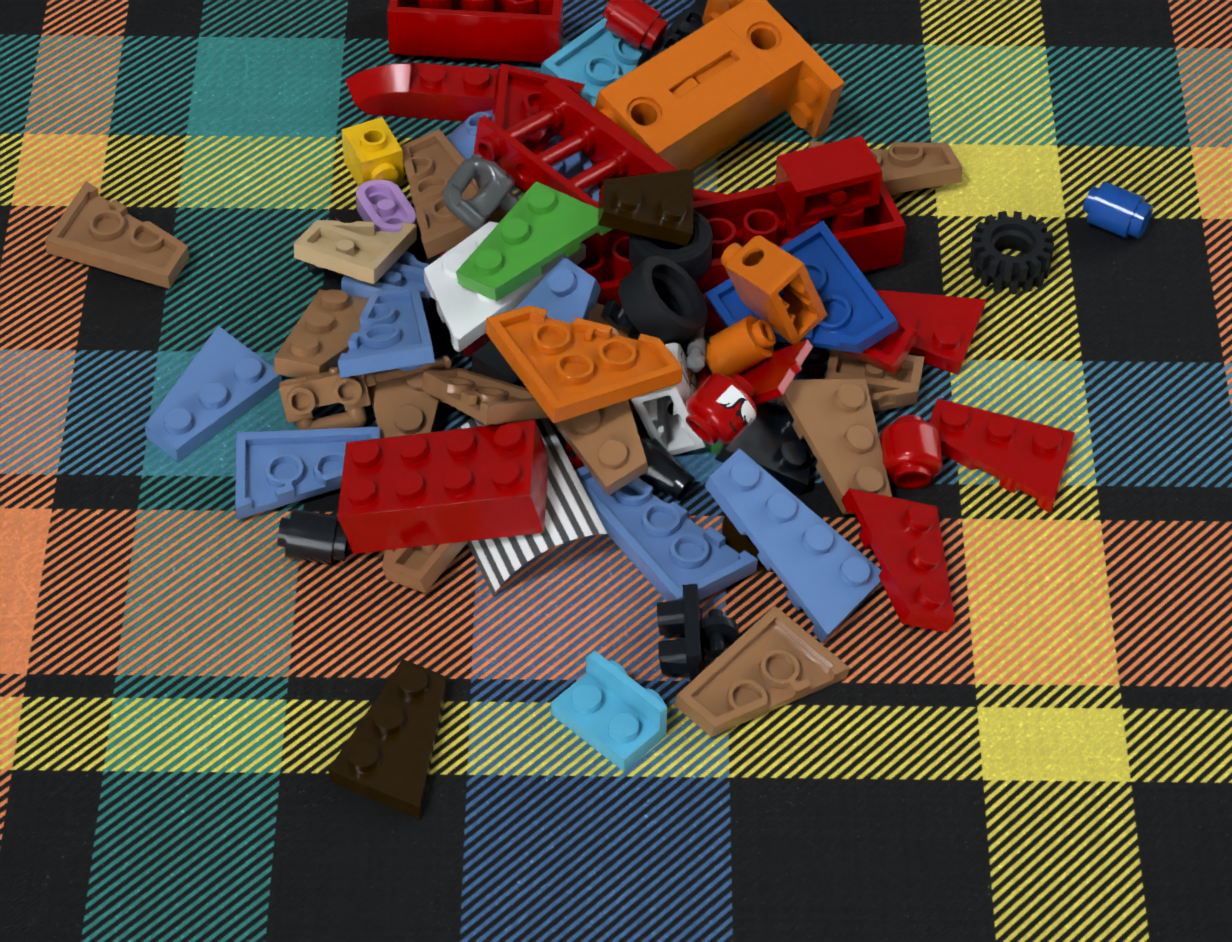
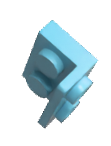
M593 651L586 657V673L551 702L552 716L624 772L666 737L667 706L660 695L652 689L643 688L628 676L625 669L614 660L608 661L597 651Z

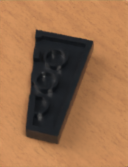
M776 342L773 349L777 351L792 344ZM812 347L801 365L802 370L795 375L793 380L823 379L827 349ZM774 398L757 404V416L754 421L732 443L723 444L715 460L724 463L740 448L786 489L800 495L809 483L813 452L805 438L799 439L792 427L794 419L784 402L779 403Z

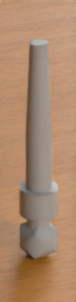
M705 325L689 339L687 346L688 357L686 358V367L696 374L705 367L707 346L704 340Z

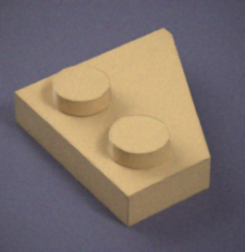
M316 220L294 242V258L319 268H325L353 277L358 281L375 284L417 240V225L402 223V230L393 233L374 231V222L355 221L343 223L334 220Z

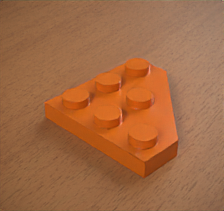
M530 305L486 318L485 333L553 424L682 382L683 367L660 338L640 334L638 340L612 334L613 326L575 317L573 323L547 317L548 310Z

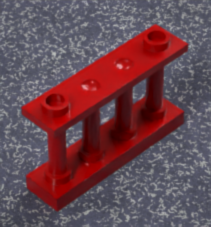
M557 78L543 84L538 113L511 128L503 130L486 116L478 119L473 153L497 163L501 169L503 168L507 172L506 174L514 178V185L524 193L537 181L598 208L599 203L584 191L604 181V179L611 176L619 178L677 171L675 167ZM547 128L552 129L564 139L537 155L521 144V142ZM578 152L583 153L596 163L570 179L565 178L552 168ZM610 231L602 236L596 232L585 239V241L599 252L607 249Z

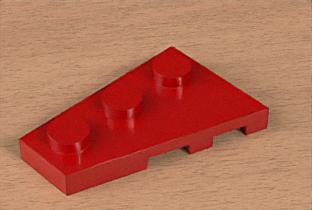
M937 398L929 422L940 431L942 454L970 470L982 469L1000 479L999 486L1012 493H1015L1018 489L1037 499L1038 507L1052 513L1072 450L1075 432Z

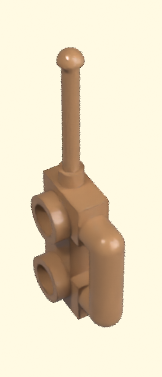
M443 356L442 359H437L434 363L424 364L416 370L403 371L392 369L340 378L338 367H331L328 372L279 382V391L287 423L295 422L297 430L363 427L367 423L365 406L371 405L368 391L369 386L376 385V382L418 374L428 370L446 368L447 370L451 367L452 361L448 356ZM334 403H341L345 406L346 412L316 419L313 418L312 410L316 407Z

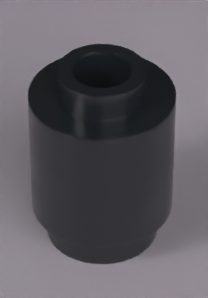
M293 509L290 518H281L277 546L285 547V557L332 564L333 559L346 560L349 543L337 515Z

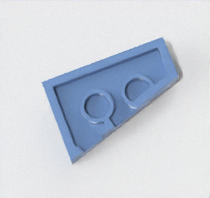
M380 426L236 433L235 509L237 520L341 488L346 442L379 439Z

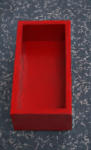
M536 420L346 442L337 517L353 554L544 533L549 457Z

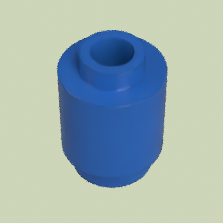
M1104 181L1099 188L1093 186L1090 189L1083 205V211L1088 213L1087 223L1126 239L1130 235L1140 239L1150 221L1153 205L1146 203L1143 196Z

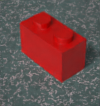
M860 135L778 155L775 190L794 225L878 205L880 203L883 171L864 138Z

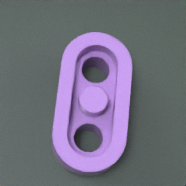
M379 179L364 182L357 188V211L363 221L374 222V231L396 233L402 230V223L417 225L416 212L397 184Z

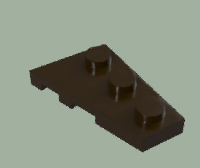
M402 659L328 769L329 782L420 819L426 782L429 780L432 766L431 758L435 739L438 737L448 690L447 677Z

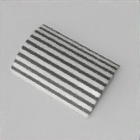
M548 418L536 419L549 457L544 533L467 542L493 596L513 573L543 552L578 538L607 534ZM472 419L458 429L488 425Z

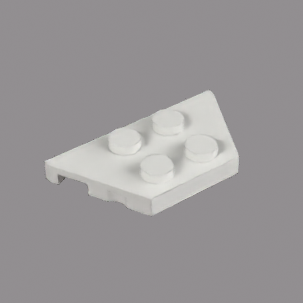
M489 221L424 268V283L431 298L436 300L437 312L442 323L445 322L450 331L453 348L457 352H461L485 334L486 318L514 310L563 256H566L561 254L542 266V274L496 302L459 285L456 274L460 266L499 224ZM580 242V250L566 257L576 265L586 258V245Z

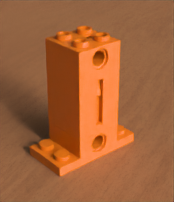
M708 0L702 22L705 24L703 27L600 90L595 104L596 109L677 170H693L784 110L790 114L792 121L798 127L803 128L813 139H816L827 132L845 82L767 0Z

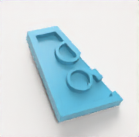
M605 18L545 60L540 70L542 74L585 84L581 97L594 107L598 92L637 68L648 51L644 47L641 50L635 48L605 29L607 21Z

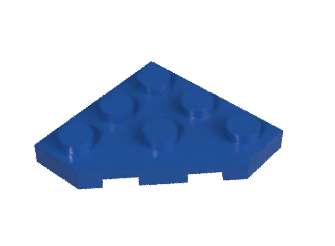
M824 221L819 222L780 247L804 263L828 314L799 342L808 339L813 347L861 353L899 329L897 319ZM730 278L705 293L708 303L726 328L748 315L761 320L741 301ZM780 291L779 295L781 299H784V294ZM772 328L776 342L789 343Z

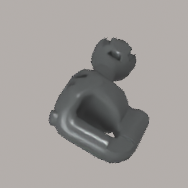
M478 154L472 155L470 159H466L461 163L447 182L443 191L445 206L474 231H477L484 225L488 217L498 206L509 212L520 199L510 191L515 184L514 178L506 174L507 172L503 168L501 169L497 163L484 159ZM474 178L478 191L471 199L464 200L461 194Z

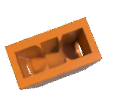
M759 235L753 237L744 246L736 242L724 250L721 264L725 267L741 301L758 317L765 320L771 328L790 344L798 343L828 315L804 263ZM780 291H782V293L784 294V299H781L779 295Z

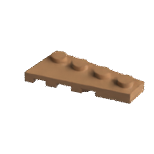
M440 129L400 146L403 150V163L427 259L455 247L476 232L452 214L444 204L443 191L445 186L465 159ZM474 178L461 194L464 200L471 199L478 191ZM498 206L488 217L484 225L489 221L499 223L506 216L507 212Z

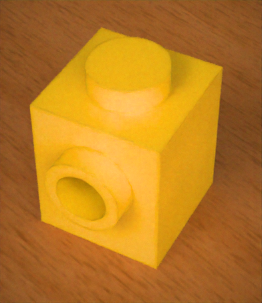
M383 117L341 129L344 163L358 186L364 182L379 179L388 180L395 184L405 182L403 150Z

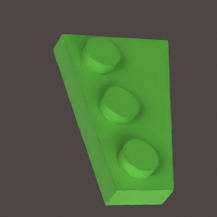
M536 181L456 271L458 284L497 302L542 274V266L561 254L569 257L581 249L580 242L596 232L602 236L612 230V228L598 225V208Z

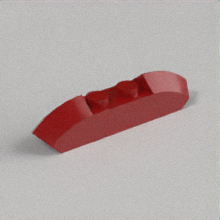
M403 62L370 68L351 76L345 81L354 104L367 115L464 122L477 112L493 110L496 76L499 69Z

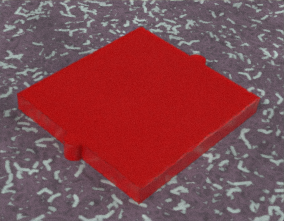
M808 339L774 351L772 357L739 374L754 388L756 394L752 399L755 405L783 396L795 375L802 370L801 365L813 347Z

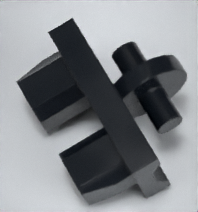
M697 584L682 585L683 599L657 603L660 636L685 633V639L658 642L662 674L689 673L690 682L705 669L704 648L709 649L713 657H719L739 637L737 623L731 618L723 616L722 610L712 609L708 612V617L703 619L702 608L699 607Z

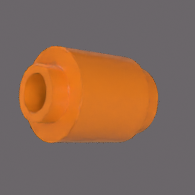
M748 315L710 337V343L706 346L705 361L713 374L721 373L732 377L734 374L739 375L772 357L774 352L773 345L776 343L774 332L765 320H758L756 317Z

